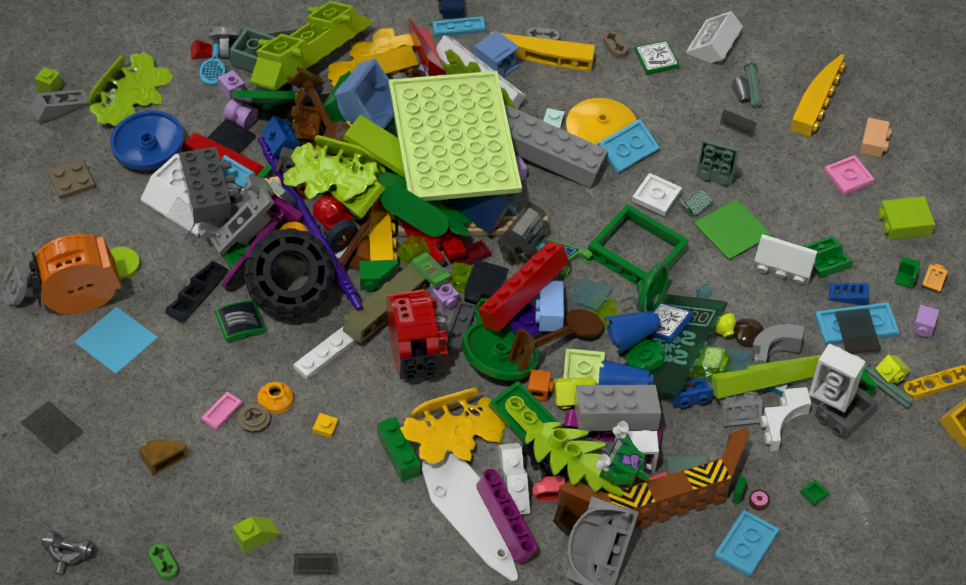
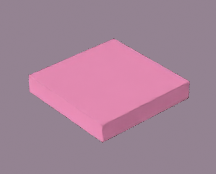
M855 155L824 168L826 174L843 195L875 182V179Z

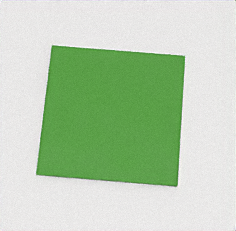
M737 199L694 222L728 259L758 244L762 234L772 236Z

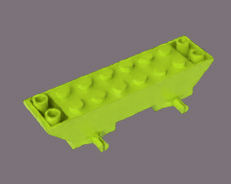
M329 1L320 7L310 5L308 12L311 14L306 17V25L290 36L280 34L271 40L261 39L258 41L259 46L262 47L256 50L258 58L250 80L251 84L273 91L280 89L282 85L288 82L286 79L288 76L293 78L298 73V67L306 70L311 65L318 63L321 58L329 55L334 49L341 47L344 42L354 38L360 31L365 30L373 23L372 20L356 13L354 6Z

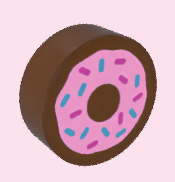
M754 490L751 492L748 502L754 510L762 511L768 507L770 497L763 490Z

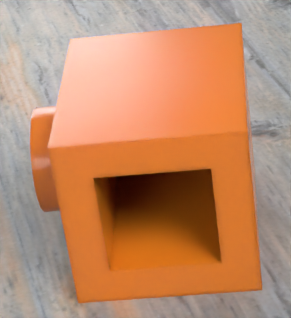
M531 369L528 391L538 401L547 402L548 392L553 390L554 381L550 380L551 372Z

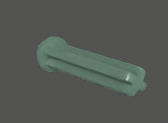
M749 60L745 62L743 68L749 81L751 106L757 108L761 106L756 72L757 64Z
M865 363L864 370L881 390L905 408L912 405L913 398L893 383L887 382L880 373L870 367V363Z

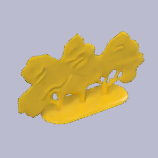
M382 28L373 35L372 42L357 41L351 43L352 51H350V56L354 57L353 60L339 61L330 64L328 67V79L332 80L331 85L334 87L340 76L350 71L348 65L357 59L407 45L414 46L411 35L407 33L395 36L396 32L393 28Z
M470 388L424 402L411 412L412 418H406L404 426L400 429L407 440L421 444L419 447V457L430 464H435L444 460L447 450L452 451L459 459L470 461L472 456L470 451L476 445L473 436L478 435L487 441L500 443L506 424L488 406L489 402L492 401L491 399L483 397L478 401L477 406L468 404L479 392L478 388ZM460 406L464 407L463 413L458 416L452 415L449 411ZM470 408L471 411L475 409L480 415H473L468 409ZM445 411V414L442 415L440 419H436L432 416L434 414ZM428 421H430L432 425L431 427L427 425Z

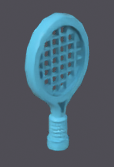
M219 43L213 44L212 58L205 61L200 67V79L205 85H218V77L226 74L224 63L218 59L220 53Z

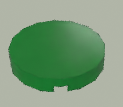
M651 340L638 342L630 348L629 354L627 353L626 355L628 366L649 371L658 368L665 359L663 346L656 341L655 343Z

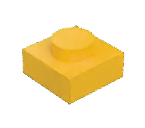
M319 413L312 432L332 438L339 422L338 418Z

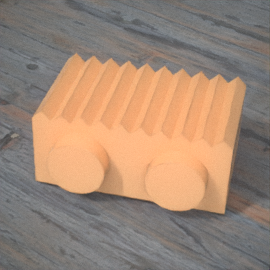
M868 117L860 153L881 158L883 151L887 152L889 141H886V139L890 138L892 130L889 128L890 122Z

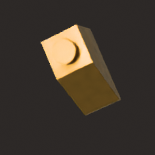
M155 439L139 448L141 460L153 476L189 457L187 445L180 442Z

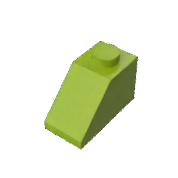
M249 517L232 526L234 540L244 554L280 535L279 530L270 518Z

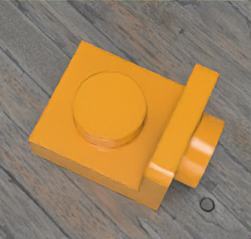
M930 264L922 287L940 293L948 270H945V267L942 265Z

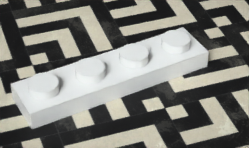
M342 327L294 363L293 368L305 379H308L357 341L343 332Z

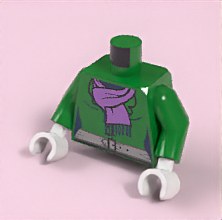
M625 421L619 422L613 428V433L616 436H620V438L616 439L608 455L603 454L597 458L596 468L601 470L599 477L609 480L613 485L632 486L636 477L648 482L652 470L642 466L645 454L638 450L629 434H626L629 427Z

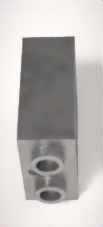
M858 387L851 403L863 413L849 426L828 411L832 406L824 402L817 406L815 417L820 423L828 426L835 435L846 440L875 414L879 402Z

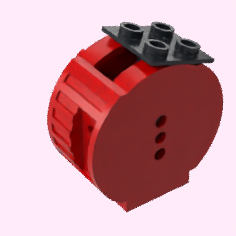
M425 289L386 294L389 337L395 367L400 375L399 378L411 380L420 376L431 377L439 374L440 357H447L448 352L446 344L439 345L441 342H447L446 330L440 331V323L446 322L445 316L438 317L437 312L434 313V310H438L437 298L431 299L429 292L425 291Z

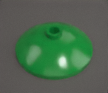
M660 262L654 265L645 274L643 279L639 281L637 291L640 312L654 311L662 302L669 279V267L666 263Z

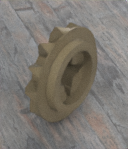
M260 404L246 405L238 413L239 425L243 430H249L251 433L256 430L260 432L264 427L267 428V424L270 421L269 411ZM251 414L257 418L256 423L251 420Z

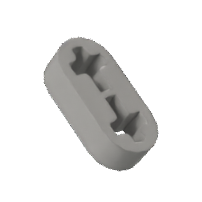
M530 28L527 31V37L536 35L535 38L559 40L560 37L559 32L554 29Z

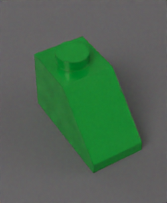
M398 260L360 261V290H380L386 282L392 280L398 273Z

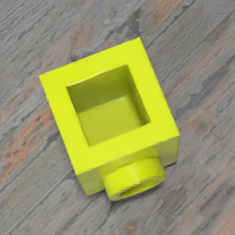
M889 354L875 368L887 382L896 384L902 381L910 371L908 366L898 356Z

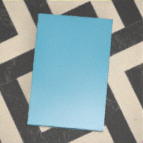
M640 119L597 144L608 150L605 158L617 174L660 149Z
M743 510L715 552L714 558L751 577L780 529Z

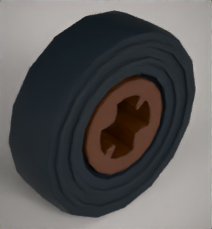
M350 219L339 221L327 232L326 241L333 250L345 249L359 231L358 227Z

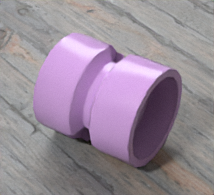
M235 98L228 102L224 110L225 119L245 129H249L255 123L258 116L256 108Z

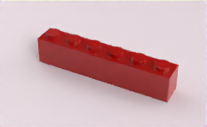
M548 241L478 309L485 328L499 332L569 263L564 245Z

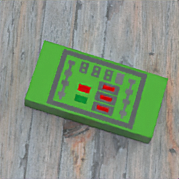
M427 252L411 260V265L435 288L450 280L451 275Z

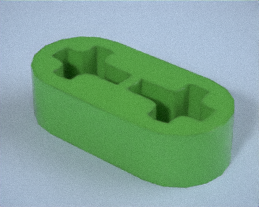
M163 544L152 546L149 550V556L156 572L162 580L172 581L176 578L178 570L169 550ZM159 551V553L162 554V560H160L159 556L156 555V552ZM165 565L171 570V573L168 574L164 571Z

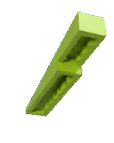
M821 355L750 365L745 370L712 374L713 394L719 399L814 377Z

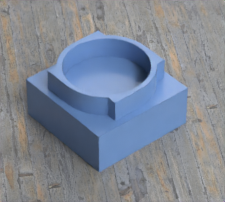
M375 58L359 63L347 80L335 92L339 110L346 122L350 121V124H353L361 114L384 129L394 116L389 90V78Z

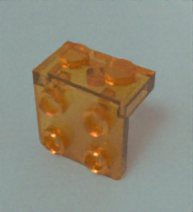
M300 87L299 93L295 95L296 106L292 107L291 117H294L292 129L295 130L296 138L315 140V136L319 134L322 118L316 107L305 106V88Z

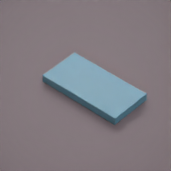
M889 302L815 312V318L825 346L829 343L832 345L894 337L900 334Z

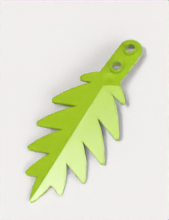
M512 396L506 401L505 409L527 432L525 443L529 444L534 440L536 461L541 462L550 453V466L553 475H557L567 465L568 476L572 485H576L585 476L587 483L594 492L604 488L617 496H623L619 485H613L609 480L599 477L601 470L596 468V463L598 462L597 458L603 454L590 453L604 448L606 443L573 441L587 436L589 431L557 428L561 425L560 422L542 423L536 413L531 411L525 405L523 399L518 396Z

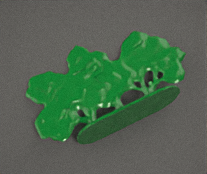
M384 171L382 173H374L377 182L385 187L380 195L383 207L389 212L432 237L443 235L448 227L455 234H462L464 236L469 234V230L462 223H472L471 220L457 208L446 206L444 199L425 201L407 190L405 178L398 173Z

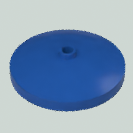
M157 110L141 111L126 117L115 127L110 138V145L114 157L122 165L136 170H150L163 166L175 154L180 153L184 145V132L180 122L169 113Z

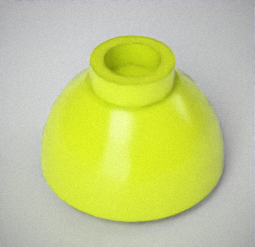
M728 313L713 320L710 328L715 333L723 335L724 338L732 336L736 324L734 314Z

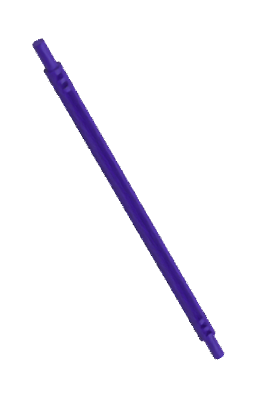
M259 137L258 142L263 149L262 153L269 165L273 167L275 175L280 178L282 187L299 203L295 209L303 214L301 216L302 222L307 227L309 233L325 244V247L331 254L335 269L334 277L348 300H351L356 311L363 310L364 307L357 297V291L327 243L295 186L284 184V171H275L279 159L272 155L270 147L265 142V138Z

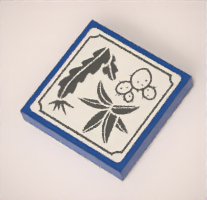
M661 302L653 311L654 314L657 313L659 315L661 324L658 325L659 329L649 336L672 343L693 317L692 311Z

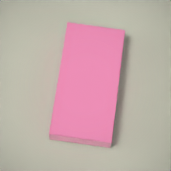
M226 392L201 417V421L218 431L243 405V401Z

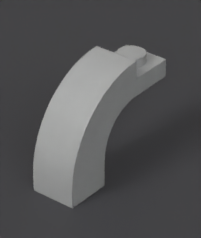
M781 324L763 330L753 343L751 359H754V365L766 363L767 358L778 351L800 353L804 326Z

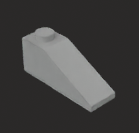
M84 89L38 93L30 109L37 121L52 120L87 106L88 96Z

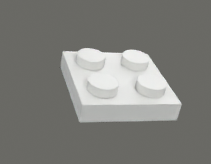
M649 173L633 195L632 202L665 216L680 195L682 187Z

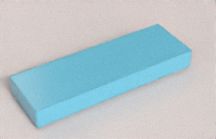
M483 16L432 22L435 38L443 37L444 35L454 36L486 32Z

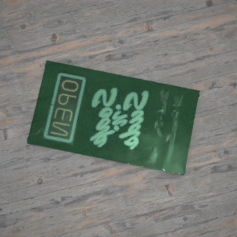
M670 294L664 295L662 303L692 311L693 317L672 343L652 336H647L641 340H651L655 343L657 341L663 346L665 351L664 362L658 368L650 371L651 375H654L655 378L654 385H656L657 394L672 397L679 396L728 305L727 301Z

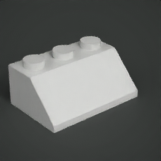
M732 11L707 19L690 44L686 54L709 63L721 62L725 59L728 50L733 46L734 40L739 36V32L743 27Z
M762 234L754 260V268L761 273H773L781 279H793V282L797 284H808L817 251Z

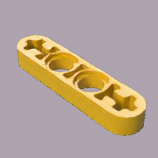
M962 365L910 380L905 383L903 392L913 398V400L966 385V366ZM947 377L952 383H945L942 381V378ZM924 383H932L934 388H927Z

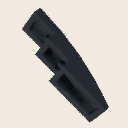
M215 261L210 262L190 278V284L178 293L177 300L166 307L165 314L182 322L227 274L228 268Z

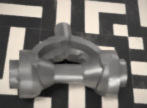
M51 530L42 539V546H44L45 551H48L51 558L58 563L55 574L63 575L66 565L71 566L81 559L87 560L88 557H92L95 545L92 544L90 539H82V541L78 542L66 541L60 537L59 533ZM63 548L67 550H72L73 553L63 554L59 551V549Z

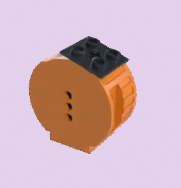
M67 235L48 242L39 249L36 255L32 252L29 268L30 272L33 273H29L31 285L35 287L33 288L34 300L38 299L39 307H41L42 298L44 304L50 309L55 310L56 313L76 314L90 311L107 303L116 293L115 290L122 288L114 256L103 236L97 238L96 235Z

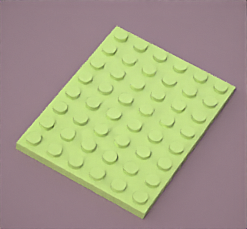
M497 71L389 80L390 96L408 191L425 201L522 192Z

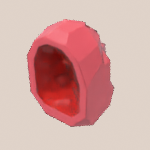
M548 476L542 481H538L532 487L533 497L538 501H557L559 485L565 484L564 476Z

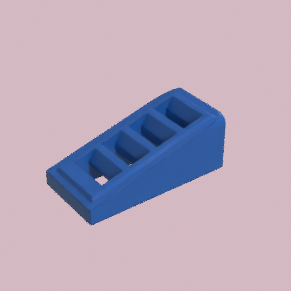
M868 283L829 284V301L861 306L867 304L869 297ZM835 290H839L838 295H835Z

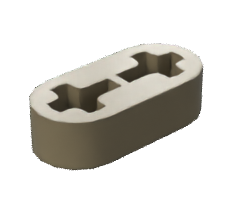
M614 31L606 32L603 43L608 51L616 59L625 58L627 46L619 34Z

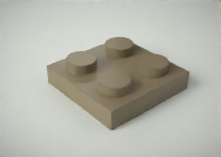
M82 158L47 170V174L60 200L95 188V184Z

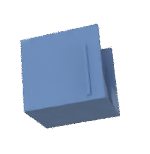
M495 31L474 45V55L494 71H497L502 77H505L520 66L516 63V51L520 47L498 31Z

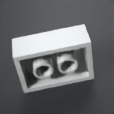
M829 343L818 360L809 395L845 413L855 397L866 361Z

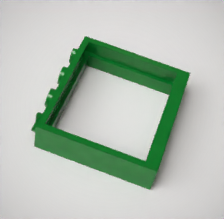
M627 204L588 245V250L592 252V257L590 258L637 286L647 272L602 246L626 219L675 247L662 261L668 265L669 270L687 252L689 240L672 231L669 227L657 222L652 217L640 212L637 208Z

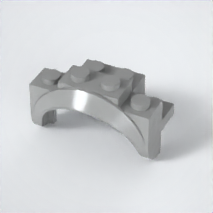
M249 174L245 178L247 181L245 189L231 203L232 217L202 222L198 226L199 234L202 237L211 239L219 253L225 254L235 242L246 245L271 220L266 211L274 204L271 197L275 193L267 180Z
M592 496L588 510L581 515L570 534L568 543L570 565L566 577L582 585H615L639 512ZM594 564H595V565H598V566H597V569H596V572H595V569H594Z

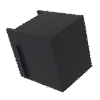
M476 259L464 287V302L477 305L480 299H489L507 282L509 269Z

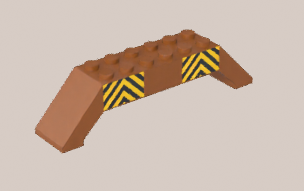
M748 428L729 433L726 449L721 459L621 489L623 492L622 497L602 491L594 492L591 487L581 484L580 481L576 485H572L571 482L559 485L557 508L558 505L566 504L577 516L583 515L588 510L593 496L638 511L634 528H645L650 523L656 521L664 522L669 517L675 515L683 516L688 511L694 509L701 510L713 503L720 504L727 499L745 453L750 431Z

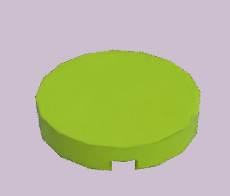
M127 247L110 249L115 259L119 279L133 277L140 268L137 253Z

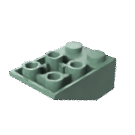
M703 139L696 177L714 181L721 185L731 186L737 170L739 149Z

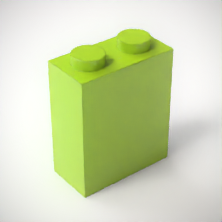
M925 196L883 200L877 211L878 218L883 222V232L887 234L889 240L931 236L935 223Z

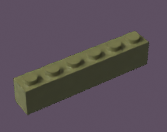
M410 263L405 270L398 272L390 282H386L380 290L373 292L365 302H361L364 307L363 310L356 311L355 309L345 315L343 319V332L357 342L362 343L387 322L386 294L426 290L430 287L431 283Z

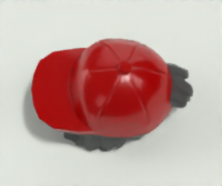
M325 192L315 196L313 217L322 233L325 232L327 234L329 229L339 221L345 219L352 221L343 203L336 197L326 196Z

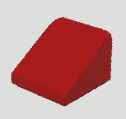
M195 39L190 46L191 59L212 58L211 44Z

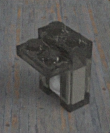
M530 201L498 241L502 258L510 265L514 263L518 266L521 262L523 264L527 263L538 252L533 246L549 227L548 221H542L546 216L545 211Z

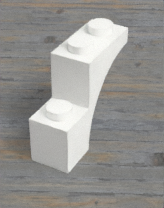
M807 387L784 389L782 397L779 398L778 407L764 408L763 416H760L761 428H765L764 441L766 445L769 444L770 451H778L781 442L780 431L788 421L797 416L809 414L811 400Z
M519 443L498 445L500 466L505 486L520 514H530L527 472L523 468L522 447Z

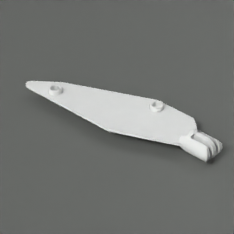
M447 450L444 460L435 464H430L424 460L421 469L431 502L489 567L508 580L516 581L518 574L512 555L477 491L476 484L480 477L465 460L457 458L450 450Z

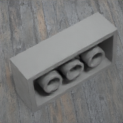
M576 385L574 407L579 430L613 431V428L621 421H625L628 424V431L659 429L661 409L656 385Z

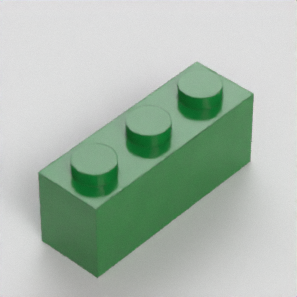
M395 416L377 423V436L402 483L420 476V462L409 440L403 435L400 429L401 425Z

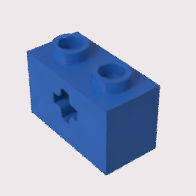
M275 116L272 117L261 132L266 144L271 149L272 155L277 158L280 156L282 146L295 150L300 144L289 123Z

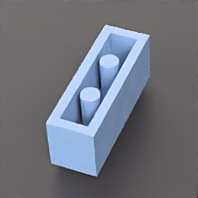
M550 281L535 296V323H539V331L554 332L563 328V281Z

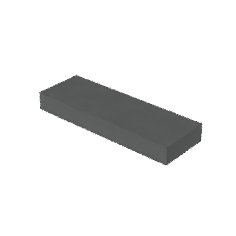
M458 301L447 330V342L442 343V345L446 344L447 350L461 353L462 340L466 330L471 326L476 304Z

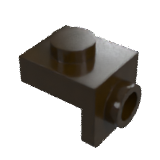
M566 504L558 505L553 522L567 536H570L574 525L581 515L577 516Z

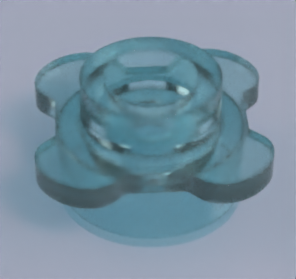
M709 281L697 287L695 300L701 299L705 301L710 297L713 289L709 286Z

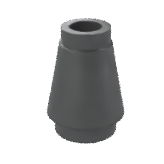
M743 76L735 78L732 81V88L740 103L750 102L749 81Z

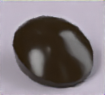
M741 319L735 324L734 337L739 345L751 348L755 338L764 328L760 322L754 319Z

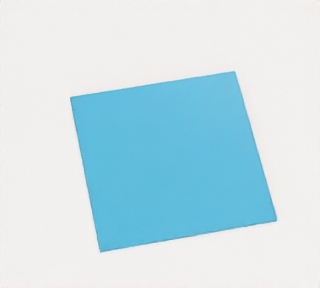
M116 306L79 337L75 343L116 374L158 337Z

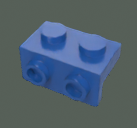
M706 378L678 382V386L695 383L696 386L670 394L669 397L673 408H683L698 403L705 404L711 401L713 389L708 387ZM667 384L669 390H673V387L676 386L675 384L673 386Z

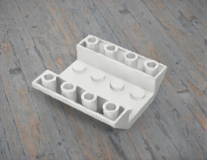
M175 154L150 177L141 197V202L198 237L200 235L198 226L202 222L194 224L180 168L179 154ZM234 182L226 184L227 190L238 189L240 194L241 186ZM231 197L230 200L234 201L235 197Z

